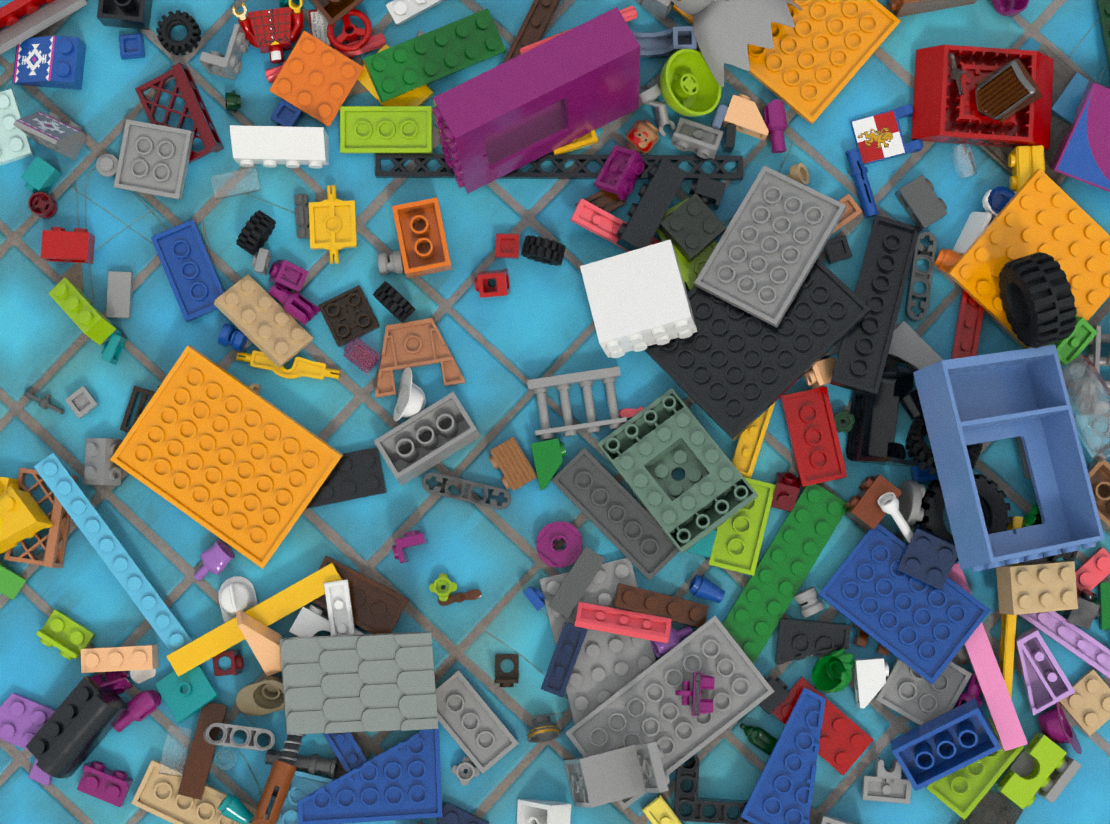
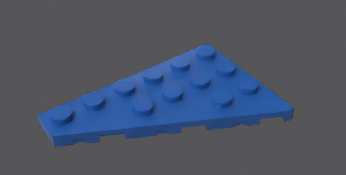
M439 723L438 729L420 730L298 800V824H342L443 817Z

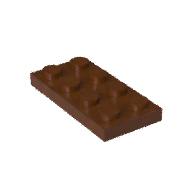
M325 556L319 569L333 562L342 579H348L354 624L372 634L392 633L409 599L333 558ZM325 594L312 601L327 610Z

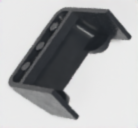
M885 367L876 397L856 391L852 392L850 414L854 416L855 423L848 432L846 455L850 461L889 466H920V462L905 460L906 452L904 446L901 443H895L899 397H905L910 394L913 389V372L917 370L904 367Z

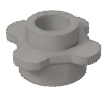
M464 757L460 764L452 767V773L457 775L462 785H468L473 777H478L480 774L479 769L472 764L469 757Z

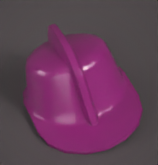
M1060 702L1056 703L1055 708L1038 716L1042 733L1054 743H1070L1078 754L1082 753L1078 738L1066 719Z

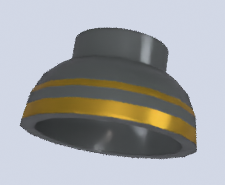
M539 716L532 719V726L528 730L527 740L531 743L546 742L558 738L561 733L559 727L551 722L550 716Z

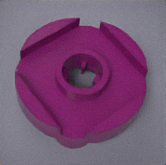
M556 521L547 524L541 529L537 536L536 548L540 559L551 567L563 568L577 561L582 552L583 542L579 531L572 524ZM555 539H564L566 541L564 543L566 548L564 550H554L553 546L555 544H553V541Z

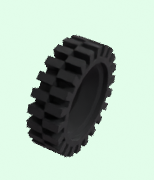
M921 413L920 417L917 416L910 426L905 441V448L908 450L909 458L913 457L912 461L921 462L919 467L921 470L924 471L928 467L930 468L928 474L934 475L937 469L932 449L924 442L923 436L928 432L923 413ZM983 443L967 445L972 469L976 465Z

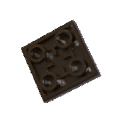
M360 285L318 305L338 347L380 328Z

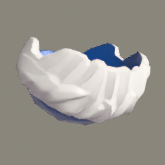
M1004 186L987 191L982 199L985 212L991 213L994 219L1016 192Z

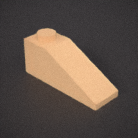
M241 610L237 611L238 627L266 676L269 677L280 672L279 638H283L282 635Z

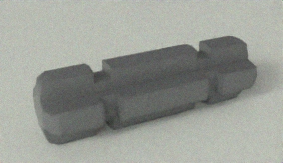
M297 194L294 196L295 205H297L295 207L296 226H299V229H296L297 238L308 239L310 238V228H308L309 207L306 206L308 204V195Z

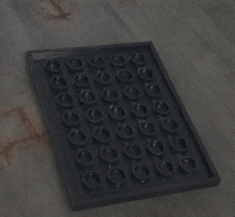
M817 259L777 328L695 286L687 294L698 332L693 333L688 338L681 339L678 337L671 339L669 343L664 345L654 344L647 346V349L643 351L734 441L871 312V308Z

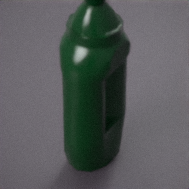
M741 723L739 727L743 729L749 742L767 755H770L778 739L760 727L745 726L744 723Z

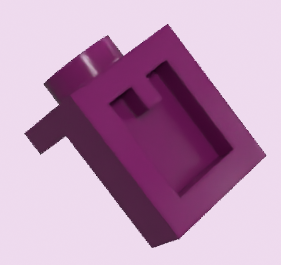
M277 260L269 269L270 278L268 281L278 283L294 292H300L309 271L286 260Z

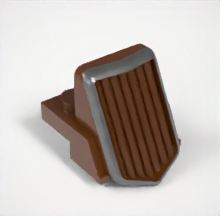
M1016 58L994 70L975 84L977 110L991 119L999 120L1000 123L1042 97L1038 86L1022 62Z

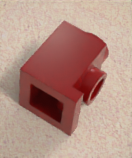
M508 269L480 272L474 280L475 290L479 292L480 298L506 296L511 291ZM489 279H495L496 286L490 285Z

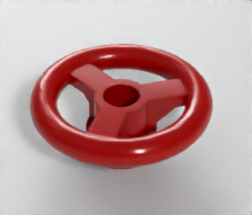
M353 9L342 18L344 26L342 33L337 38L334 36L335 24L331 26L328 23L327 37L330 43L340 51H357L368 43L372 35L370 19L365 13L357 9ZM349 16L360 18L365 25V29L358 28L352 24ZM353 30L351 34H347L348 31ZM360 40L359 42L352 45L342 44L344 41L348 44Z

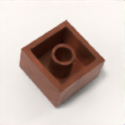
M880 474L870 476L869 478L866 477L858 487L861 491L855 496L852 495L844 506L847 508L845 515L865 530H874L886 514L878 505L879 497L887 492H893L898 498L902 493L900 489Z

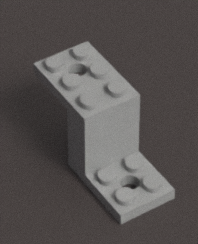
M656 741L635 743L586 757L563 760L574 806L593 808L644 793L669 791L668 784L670 780L667 771L663 770L661 762L663 760V752L660 745L657 746Z

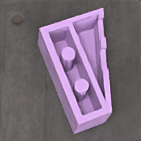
M1035 627L1015 637V647L1029 709L1033 716L1075 693V690Z

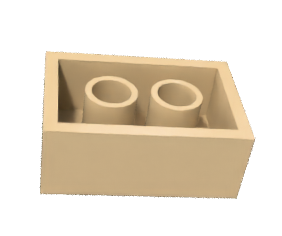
M1049 561L996 567L1000 614L1019 615L1078 609L1074 561Z

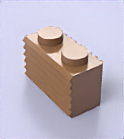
M514 437L490 450L492 456L489 457V460L495 470L497 468L501 469L504 476L500 479L507 490L512 488L513 491H516L538 478Z

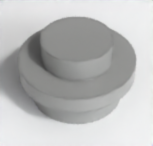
M112 154L101 155L96 162L97 171L105 177L114 176L117 170L118 159Z

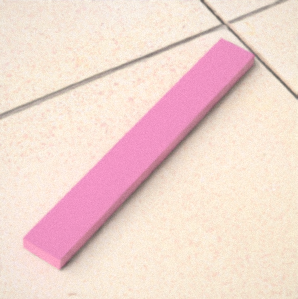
M954 564L948 577L971 594L960 564ZM981 622L964 646L1003 751L1005 752L1028 743L983 623Z

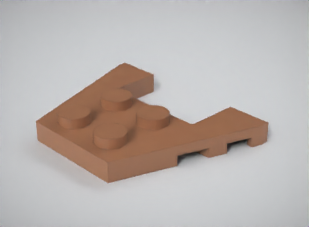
M432 318L386 325L375 391L376 398L397 395L393 371L402 370L406 367L414 368L441 363L445 387L465 384V379Z

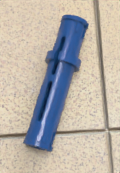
M860 148L845 152L851 169L849 174L854 179L864 217L870 218L878 215L879 212L867 177L868 169L864 167Z

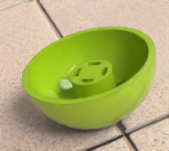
M693 49L679 50L671 55L662 67L659 79L661 95L672 110L684 116L699 117L712 112L717 107L722 89L711 73L701 52Z

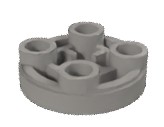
M905 480L899 487L902 493L897 499L899 500V511L909 527H911L916 521L921 522L923 519L924 509L921 508V503L925 495V486L918 484L916 481Z

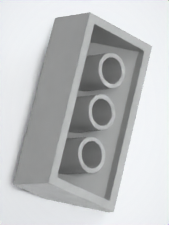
M452 392L374 440V443L395 478L403 486L474 442L481 435L455 393Z

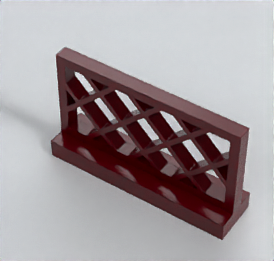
M179 62L172 66V70L135 88L151 124L172 127L167 125L171 112L181 115L177 126L179 129H182L186 117L193 119L194 127L192 131L195 132L193 142L195 138L201 139L205 149L199 152L191 151L193 155L190 156L189 164L213 151L217 153L224 149L187 66ZM172 77L176 81L173 92L164 89L166 80ZM150 88L157 89L154 102L146 99L144 91ZM162 92L172 95L168 108L158 104ZM177 97L185 101L183 112L173 110ZM157 107L167 110L162 123L156 121L154 117Z

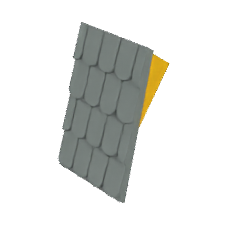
M430 631L279 638L287 734L438 729L432 634Z

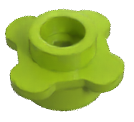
M441 573L438 579L430 584L429 589L432 593H436L439 596L440 601L444 602L448 600V596L452 592L457 590V584L451 582L447 574ZM442 585H445V586H446V588H445L444 590L441 589V586H442Z

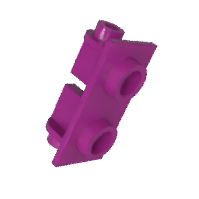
M128 671L105 672L106 681L104 682L101 674L90 677L105 693L115 691L117 694H121L126 689L133 687L126 679L129 677Z

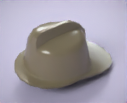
M275 675L265 676L258 682L243 687L236 697V704L239 710L249 716H262L283 710L282 679Z

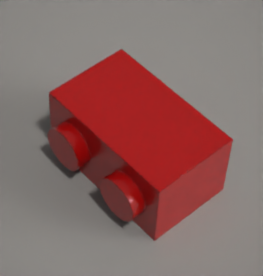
M51 227V230H43L41 258L49 262L93 264L95 236L83 228H74V232L65 231V228Z

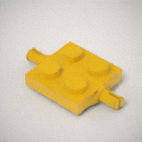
M328 185L326 186V200L309 202L311 250H328L330 256L329 264H334V260L335 264H339V250L357 248L355 200L342 201L337 199L336 186L332 185L331 194V186Z

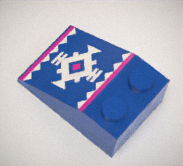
M67 36L33 37L23 41L16 46L12 83L14 85L82 90L86 54L85 43L79 37Z

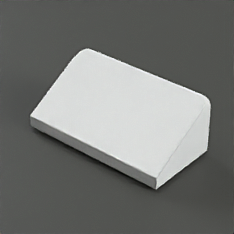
M985 212L970 213L953 251L963 255L986 229L992 214Z

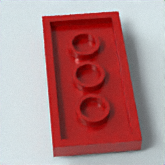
M827 386L782 395L780 400L800 487L846 478L847 472Z
M803 677L797 680L787 692L789 696L772 712L783 724L786 723L804 687L824 697ZM826 698L818 754L844 776L873 742V739Z

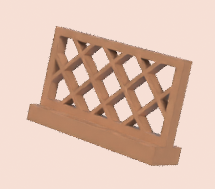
M19 468V490L29 492L36 501L31 492L39 486L42 488L46 495L37 504L40 506L48 499L53 504L52 511L46 516L51 518L50 521L53 526L49 528L48 534L43 538L38 532L35 533L38 542L31 548H29L25 540L20 541L25 552L19 557L12 556L13 547L5 552L4 560L51 568H63L71 517L53 492L48 490L44 480L40 478L36 470ZM26 473L32 474L37 481L29 489L25 484ZM71 475L77 483L78 476ZM40 545L45 550L44 561L37 560L33 554V551Z

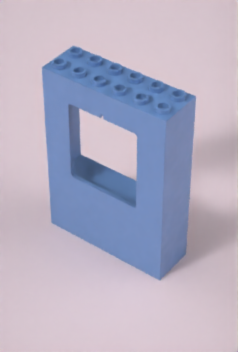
M1056 345L942 360L913 372L961 570L971 568L972 572L986 570V568L992 569L1062 554L1061 549L1063 553L1080 550L1079 545H1081L1082 549L1096 547L1095 542L1105 540ZM1020 437L1042 523L988 534L967 445Z

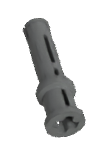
M268 749L265 756V764L273 765L274 760H278L282 752ZM312 754L311 756L296 755L297 760L294 761L293 766L297 767V769L306 770L312 775L316 773L330 775V778L335 779L339 763L337 757L330 759L319 757V754Z

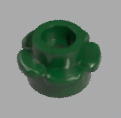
M235 90L225 93L227 111L236 113L237 109L241 108L240 95H236Z
M840 410L839 413L833 415L838 432L843 431L846 433L853 428L852 425L855 423V418L852 414H849V411ZM842 419L846 421L844 424L841 423Z

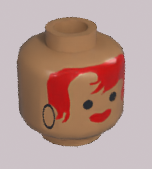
M646 119L644 121H636L625 135L629 142L627 147L638 151V153L648 154L659 141V135L657 134L659 130Z

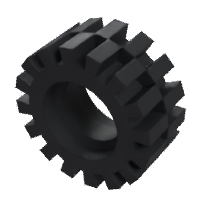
M176 10L175 14L172 11L168 12V17L163 15V21H159V28H156L157 37L162 46L169 53L172 52L177 56L178 53L184 56L187 51L192 53V48L198 47L197 41H201L199 36L201 30L191 15L189 16L187 12L181 13L180 10ZM178 25L187 28V36L181 41H175L171 38V30Z
M260 210L256 211L254 216L252 215L250 220L246 222L245 227L242 228L236 245L251 255L259 252V248L264 246V243L268 241V237L272 234L276 224L275 220Z
M527 235L521 255L536 262L539 261L544 264L558 266L562 264L566 247L562 243L549 240L548 238Z
M386 281L372 294L402 323L416 310Z

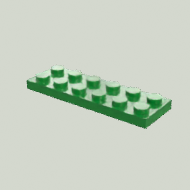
M487 8L368 56L362 61L380 101L383 103L498 56L507 50Z

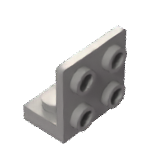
M236 23L234 25L225 58L223 57L224 55L215 51H210V53L202 51L200 62L209 74L235 81L236 75L241 73L243 65L241 58L249 47V42L245 38V32L241 25Z
M1034 734V736L1031 738L1028 744L1032 741L1036 734ZM1028 744L1008 768V770L1015 772L1019 776L1029 775L1034 768L1033 759L1024 751ZM1066 755L1064 756L1065 761L1063 765L1057 770L1054 769L1050 774L1051 779L1044 788L1040 787L1036 792L1043 799L1054 803L1082 766Z

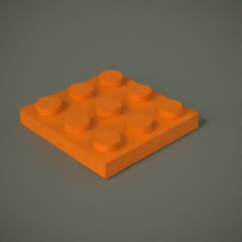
M303 31L269 91L330 127L340 110V106L343 105L364 67L306 31Z

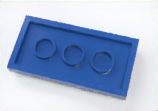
M192 219L152 236V242L185 321L190 322L218 310L214 305V301L225 291L195 220Z

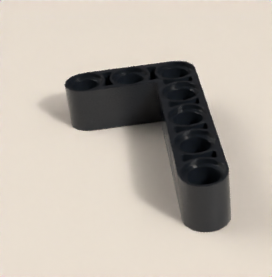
M696 754L693 755L694 763L691 766L685 767L681 765L676 769L674 811L680 820L720 824H753L740 817L747 800L698 797L699 758ZM682 780H692V788L687 791L680 788ZM689 803L691 811L685 815L679 813L680 805ZM709 804L715 807L714 813L711 816H705L702 812L703 808ZM731 806L738 807L737 816L733 818L726 815L727 809Z

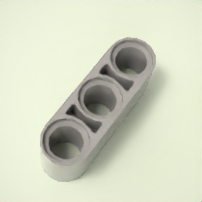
M213 723L208 725L203 733L204 739L208 744L223 747L266 751L275 742L274 734L270 730L239 725ZM213 727H217L221 731V738L217 741L212 740L209 736V732ZM237 730L242 731L245 735V740L241 744H237L233 739V735ZM261 733L268 737V744L265 747H261L257 743V737Z

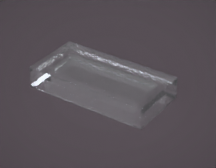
M256 167L211 176L216 200L261 191Z
M168 726L158 770L159 774L176 777L183 776L193 732L192 729Z

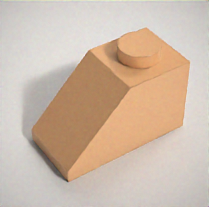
M738 94V96L733 95L722 126L726 127L727 124L735 125L736 131L765 141L769 131L755 102L750 101L751 99L748 96Z

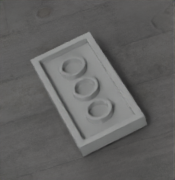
M460 670L436 689L438 721L482 774L519 744L518 740Z

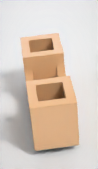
M158 644L81 649V673L159 668Z

